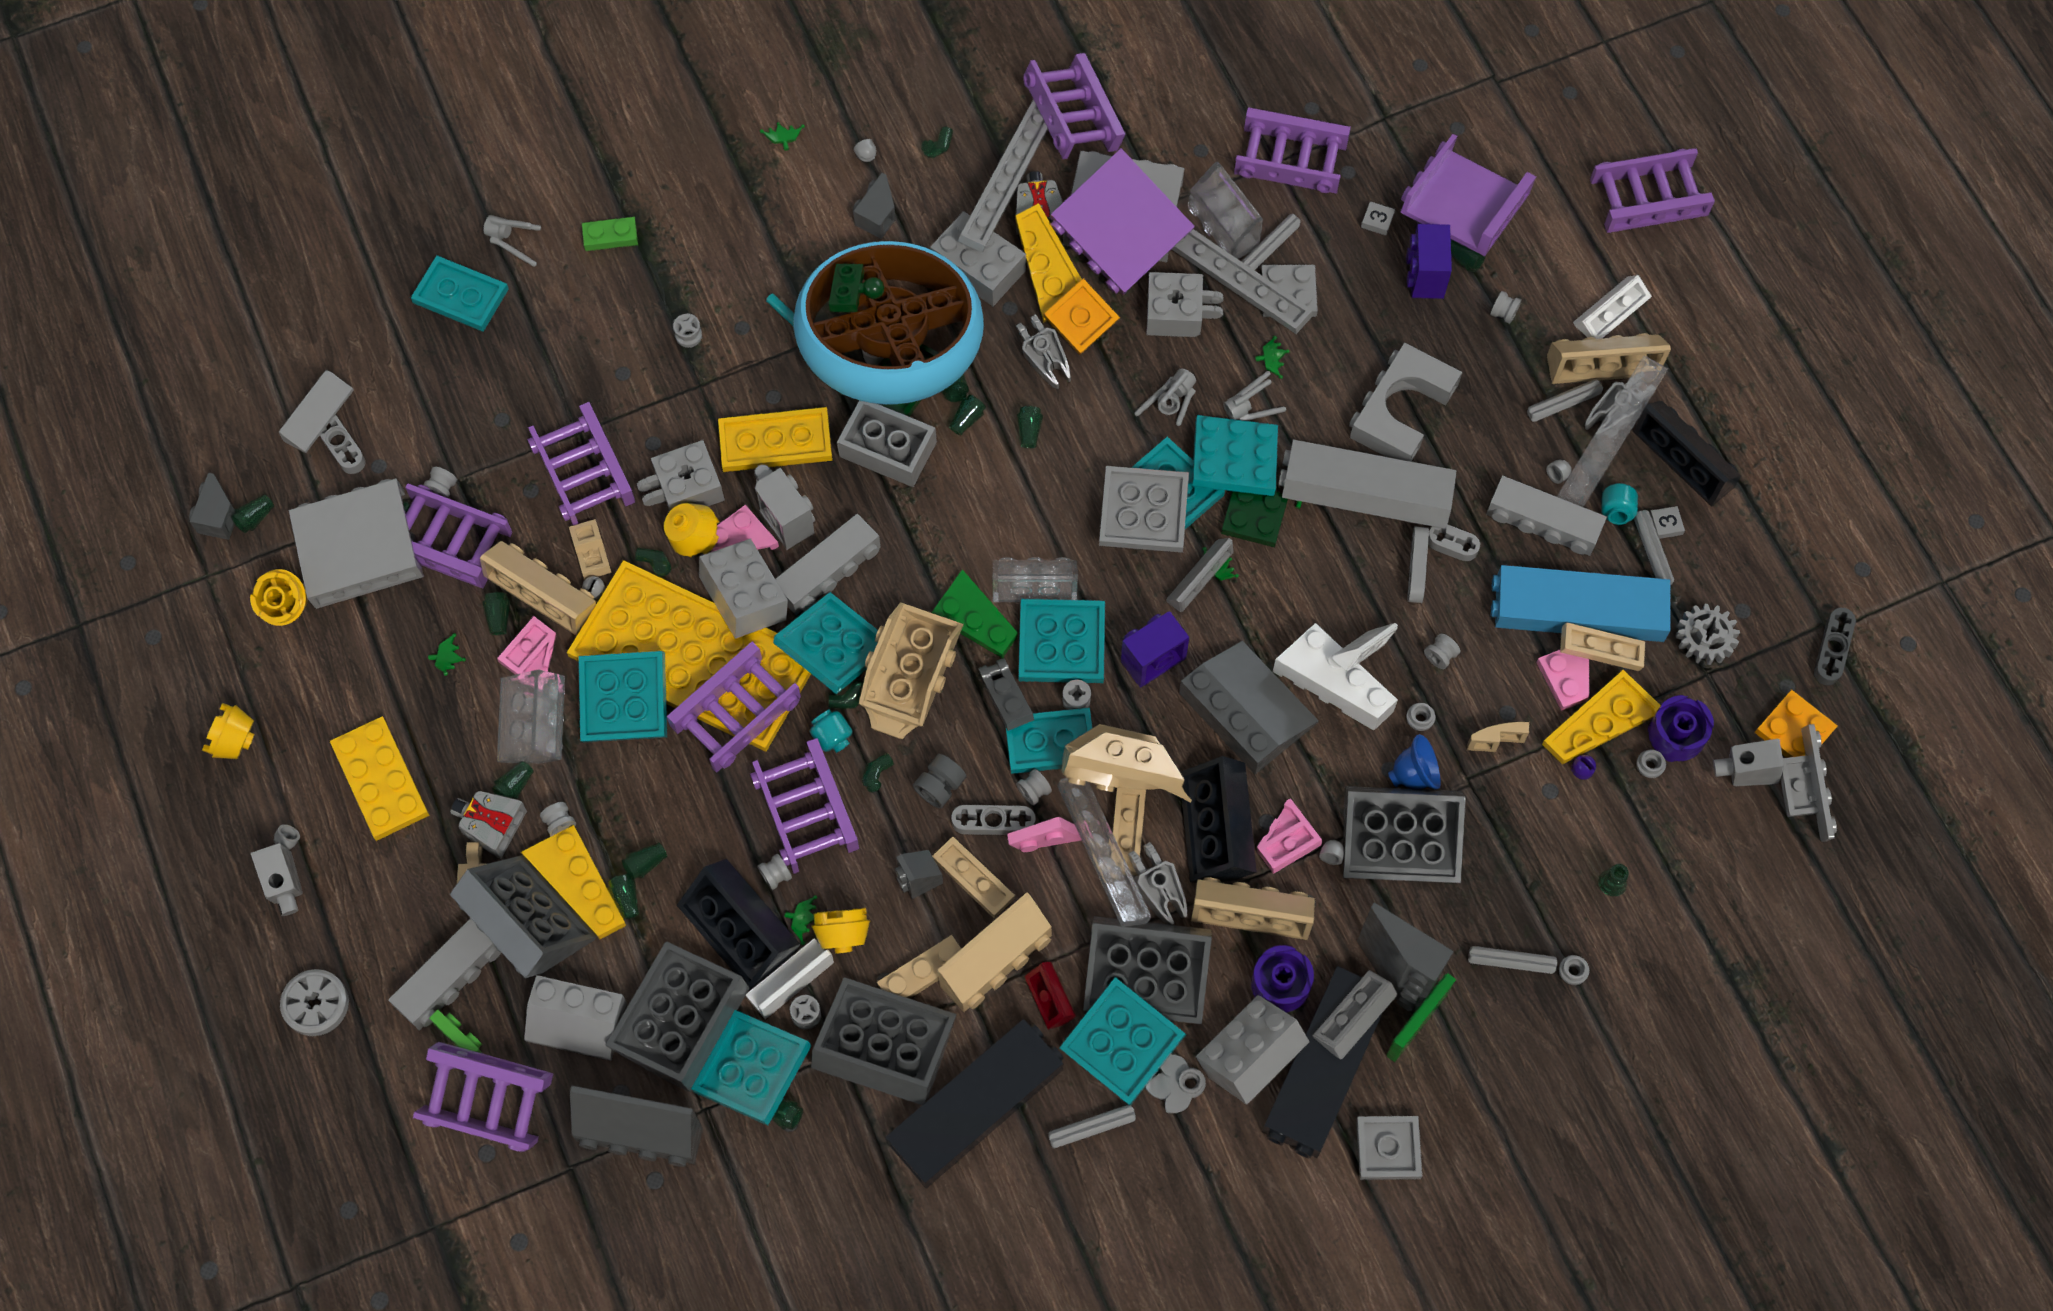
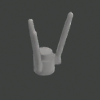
M489 215L484 224V234L491 237L490 243L499 245L528 264L536 266L537 263L505 243L502 239L509 237L512 227L539 231L541 226Z
M1179 369L1173 377H1170L1156 393L1135 411L1134 415L1139 416L1159 398L1162 392L1166 393L1160 400L1161 404H1164L1175 392L1178 397L1185 396L1176 421V425L1180 426L1189 402L1196 392L1192 388L1196 383L1195 376L1186 369Z
M1266 371L1235 396L1223 402L1224 409L1230 419L1249 421L1286 411V407H1279L1248 414V411L1252 409L1248 399L1271 384L1270 379L1264 381L1271 375L1270 371Z

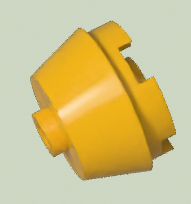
M683 503L675 506L668 513L664 522V531L676 553L688 557L699 553L705 555L712 550L719 539V536L716 535L719 520L714 512L705 505Z
M281 569L271 570L259 577L254 586L253 594L250 595L251 606L256 615L260 616L265 622L276 626L287 625L295 621L301 615L308 602L305 586L293 573Z
M222 703L220 709L225 712L223 716L215 717L207 735V739L212 740L210 746L205 744L202 751L212 754V758L238 759L242 749L248 750L255 734L250 732L254 720L238 706L234 705L232 707Z
M866 908L819 912L814 914L815 925H812V928L822 949L834 948L835 953L852 952V946L865 944L870 920H867Z

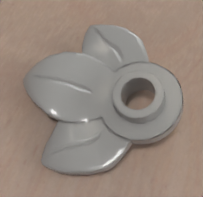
M1171 1054L1160 1068L1162 1073L1153 1077L1145 1087L1153 1097L1166 1100V1113H1180L1188 1108L1192 1098H1196L1203 1093L1206 1080L1201 1071L1189 1068L1182 1057ZM1192 1079L1196 1082V1086L1188 1088L1185 1085V1081Z

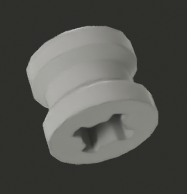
M1501 291L1490 315L1493 317L1500 316L1504 318L1506 323L1510 324L1522 300L1517 297L1514 299L1510 298L1506 292Z
M682 314L675 319L673 330L678 344L686 348L699 344L702 339V331L698 318L692 314Z
M433 467L430 472V479L425 481L423 486L428 487L435 494L448 498L450 495L449 489L456 484L457 478L443 468Z
M1441 633L1435 638L1433 645H1428L1425 648L1424 654L1434 666L1446 669L1450 663L1449 660L1460 654V648L1452 638Z
M1082 680L1068 682L1063 689L1062 701L1066 710L1089 708L1091 702V689L1089 685Z
M1037 769L1032 770L1028 778L1020 779L1016 782L1018 790L1032 806L1038 803L1039 797L1052 792L1048 781Z
M565 802L552 804L540 813V818L548 825L547 831L550 837L576 825L574 818L567 813L569 809Z
M778 854L772 856L770 862L757 865L762 877L771 890L776 889L778 883L783 880L789 881L792 879L787 866Z
M801 995L791 1003L790 1014L798 1028L808 1030L817 1026L821 1019V1010L815 998L809 995Z

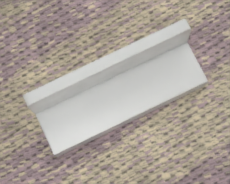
M814 938L746 994V998L762 1017L767 1019L834 963L831 952L828 949L826 951L822 949Z

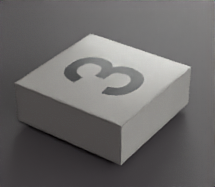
M1370 202L1361 228L1387 235L1395 209Z
M1678 506L1650 511L1659 539L1684 534L1685 529Z

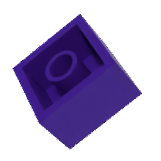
M1418 224L1416 233L1411 234L1410 248H1407L1406 263L1411 264V271H1408L1407 287H1412V298L1444 299L1452 272L1450 225Z
M1170 611L1164 615L1157 614L1142 629H1133L1125 635L1122 642L1121 663L1141 688L1186 659L1189 636Z

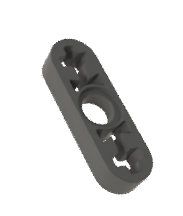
M1847 608L1835 609L1826 622L1814 668L1816 680L1823 685L1835 684L1844 671L1856 623L1855 615ZM1839 617L1843 618V623H1845L1840 633L1836 632L1839 626V621L1837 620ZM1835 640L1839 642L1842 646V651L1838 653L1831 651L1828 648V641ZM1831 660L1834 661L1831 666L1833 674L1828 676L1826 675L1825 667Z

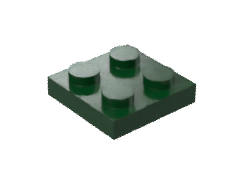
M1233 491L1221 534L1275 548L1288 499L1282 498L1283 493L1276 491L1274 496Z

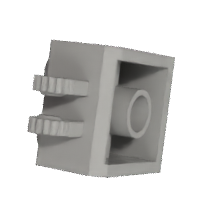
M1149 272L1146 335L1196 337L1200 335L1202 319H1218L1223 315V308L1202 304L1221 303L1223 301V294L1219 291H1204L1203 274Z
M703 440L651 458L655 475L646 477L637 483L638 490L641 492L661 487V489L646 494L642 500L645 506L666 501L671 511L675 506L683 503L700 504L708 507L725 501L721 484Z
M765 464L758 465L756 470H754V474L756 476L755 491L758 497L760 514L786 550L815 533L813 526L815 518L811 512L813 506L806 495L801 497L796 490L798 485L790 474L786 476L781 468L773 472Z

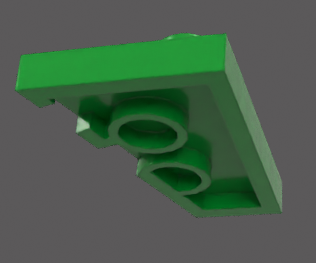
M963 569L932 611L933 614L964 624L960 634L1001 658L1005 656L1018 637V632Z

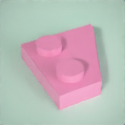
M744 505L717 525L716 535L719 536V539L711 552L750 538L757 550L768 547L773 550L778 548L779 544L750 509Z
M534 616L497 658L498 662L541 694L544 690L556 633Z
M1560 650L1538 658L1536 663L1561 711L1588 700L1589 659L1561 653Z
M1290 798L1285 802L1284 809L1279 817L1275 818L1271 824L1268 834L1262 838L1257 846V853L1274 874L1321 846L1322 839Z
M1056 817L1007 834L1009 845L1022 852H1031L1041 847L1085 839L1083 828L1061 817Z

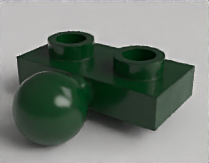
M836 264L829 300L830 312H857L860 294H865L870 299L881 297L885 289L883 282L876 277H870L863 282V264Z

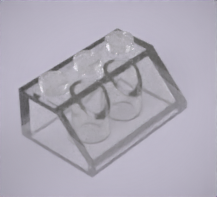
M1218 161L1215 162L1191 188L1188 208L1193 216H1198L1205 232L1215 238L1217 245L1239 259L1259 245L1263 218Z
M1010 557L993 560V602H1021V599L1077 600V560L1065 557L1055 560H1043L1037 557L1027 560H1015Z
M538 669L501 678L497 762L547 763L562 759L564 675Z

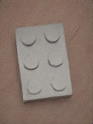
M963 211L934 242L930 250L939 253L953 262L968 277L978 297L994 306L1026 271V253L995 232H993L983 253L958 242L960 234L970 218V215Z
M859 400L837 441L839 457L914 487L937 443L936 428L879 404Z
M751 538L699 557V578L735 639L786 620L788 600Z
M1257 995L1196 1058L1209 1079L1247 1105L1309 1043V1040L1297 1019Z

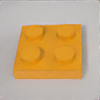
M1084 278L1043 315L1079 355L1120 318Z
M1791 690L1757 728L1755 733L1764 741L1780 739L1782 755L1786 758L1806 756L1801 732L1803 727L1814 724L1815 730L1819 731L1823 744L1838 725Z

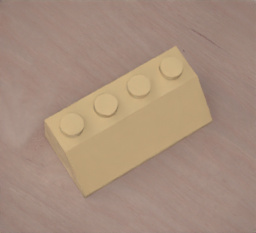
M1647 333L1630 337L1615 335L1604 339L1588 337L1577 341L1562 339L1551 343L1547 359L1552 384L1585 382L1594 379L1633 378L1638 373H1641L1644 377L1659 376L1671 348L1659 334L1649 335Z
M500 541L480 557L482 572L485 578L576 636L596 606L594 596L590 592L582 588L577 590L570 585L571 582L565 576L559 573L554 575L547 570V566L536 558L531 560L524 556L523 550L515 544L510 543V545H507Z
M1204 878L1197 881L1191 922L1308 940L1314 922L1315 898L1308 897L1303 892L1286 894L1280 893L1278 889L1272 887L1255 889L1250 888V885L1246 883L1235 882L1230 885L1223 884L1215 878Z
M1025 893L938 969L940 987L963 1012L968 1008L974 1009L979 1006L985 999L984 994L991 988L994 990L998 989L1007 980L1006 975L1014 968L1015 970L1021 969L1028 962V956L1036 949L1041 951L1050 943V937L1052 936L1051 925L1028 893Z

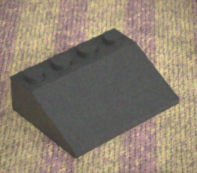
M1243 641L1204 662L1181 680L1179 694L1230 749L1245 762V765L1254 774H1257L1319 722Z
M1345 786L1343 878L1461 883L1466 796L1461 791Z
M523 855L467 869L450 893L451 897L458 903L459 908L469 915L476 923L478 929L487 935L495 944L496 949L506 956L514 965L515 970L523 975L524 978L544 973L597 938V935Z
M1373 903L1357 940V943L1377 974L1392 983L1397 992L1395 997L1397 1004L1408 1011L1418 1010L1435 987L1454 952L1376 903Z
M1094 916L1083 1010L1089 1011L1116 977L1169 1021L1202 1024L1212 939L1211 929Z
M666 941L607 1041L606 1046L660 1078L691 1093L694 1082L733 1012L738 1010L749 990V986L740 975Z
M844 977L813 1047L811 1068L923 1105L927 1102L935 1082L956 1014Z
M571 1086L572 1136L579 1142L580 1147L596 1150L597 1146L607 1147L610 1153L617 1155H626L627 1151L638 1153L639 1158L648 1161H656L657 1157L668 1159L669 1164L679 1167H685L686 1163L695 1164L703 1128L693 1109Z

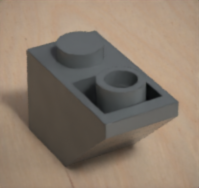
M881 173L877 180H873L869 184L866 195L862 200H857L852 211L854 213L855 226L880 239L883 238L895 222L894 203L887 175Z
M208 473L205 482H202L200 485L199 498L196 506H193L190 511L189 522L198 534L229 540L238 514L215 475Z
M929 850L905 853L896 857L898 866L894 868L897 875L896 881L902 892L908 891L912 899L943 884L942 873Z

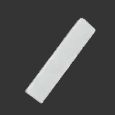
M1639 275L1629 276L1573 323L1586 337L1602 339L1652 296Z
M1393 623L1366 632L1332 655V659L1345 671H1349L1383 647L1397 630L1398 625Z

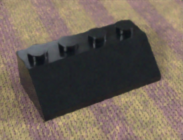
M1663 401L1649 403L1645 406L1633 432L1711 507L1735 488L1741 477L1736 467L1726 462L1713 445L1707 444L1698 435L1694 427L1687 425L1674 408L1667 406Z
M1221 756L1180 772L1184 778L1183 790L1192 800L1190 803L1182 798L1190 882L1197 883L1198 880H1203L1204 878L1232 881L1257 873L1245 762Z
M727 859L705 866L677 904V907L729 968L744 979L749 986V991L785 963L800 945L797 939Z

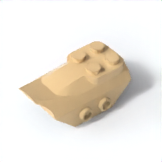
M900 602L888 617L885 626L879 627L875 642H878L875 651H870L865 661L867 670L859 704L866 709L873 730L903 739L914 728L923 726L936 692L941 693L944 687L946 677L943 675L946 667L951 668L954 662L956 651L953 650L964 624Z
M1098 724L1065 745L1061 771L1070 783L1084 786L1087 781L1094 783L1097 789L1113 792L1114 787L1138 790L1163 789L1190 803L1192 801L1183 790L1184 778L1164 746L1159 743L1155 736Z

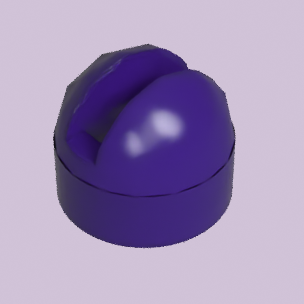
M1580 755L1572 764V772L1579 779H1589L1596 770V762L1589 755ZM1582 761H1584L1591 768V770H1589V768Z

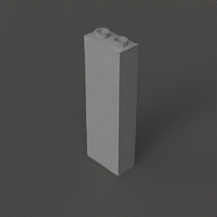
M1293 440L1291 450H1285L1282 466L1288 468L1287 470H1281L1278 485L1284 486L1282 498L1444 529L1447 527L1452 508L1457 470Z

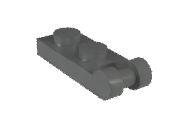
M1004 658L997 660L996 664L987 667L984 665L977 668L980 679L1008 731L1034 721L1033 713ZM1001 675L1002 678L993 681L992 677Z

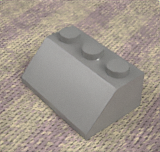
M536 975L527 1005L524 1040L530 1043L611 1061L614 1051L608 1048L606 1043L623 1016L628 1003L623 994Z

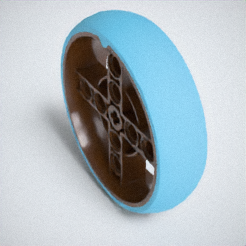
M880 241L857 245L827 259L806 280L799 293L794 312L796 342L801 355L813 373L841 394L875 404L915 402L931 397L952 385L966 372L979 350L984 329L980 299L963 271L953 262L935 251L915 244L894 241ZM836 264H863V282L870 277L879 278L883 282L885 289L881 297L870 299L865 294H860L857 312H850L846 315L814 323L820 309L830 300ZM886 280L912 282L933 291L916 295L901 287L888 286ZM963 321V329L956 340L939 354L925 360L919 347L924 342L928 330ZM862 349L870 355L889 358L892 366L865 364L842 355V353Z

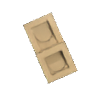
M596 519L570 526L569 530L584 580L590 576L599 577L612 573Z
M1529 722L1504 723L1482 729L1471 735L1467 744V750L1496 752L1500 742L1524 743L1529 734Z

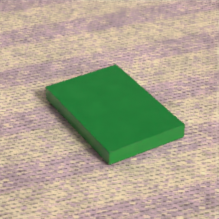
M1449 973L1442 977L1392 1042L1387 1052V1057L1394 1063L1450 992L1456 979Z

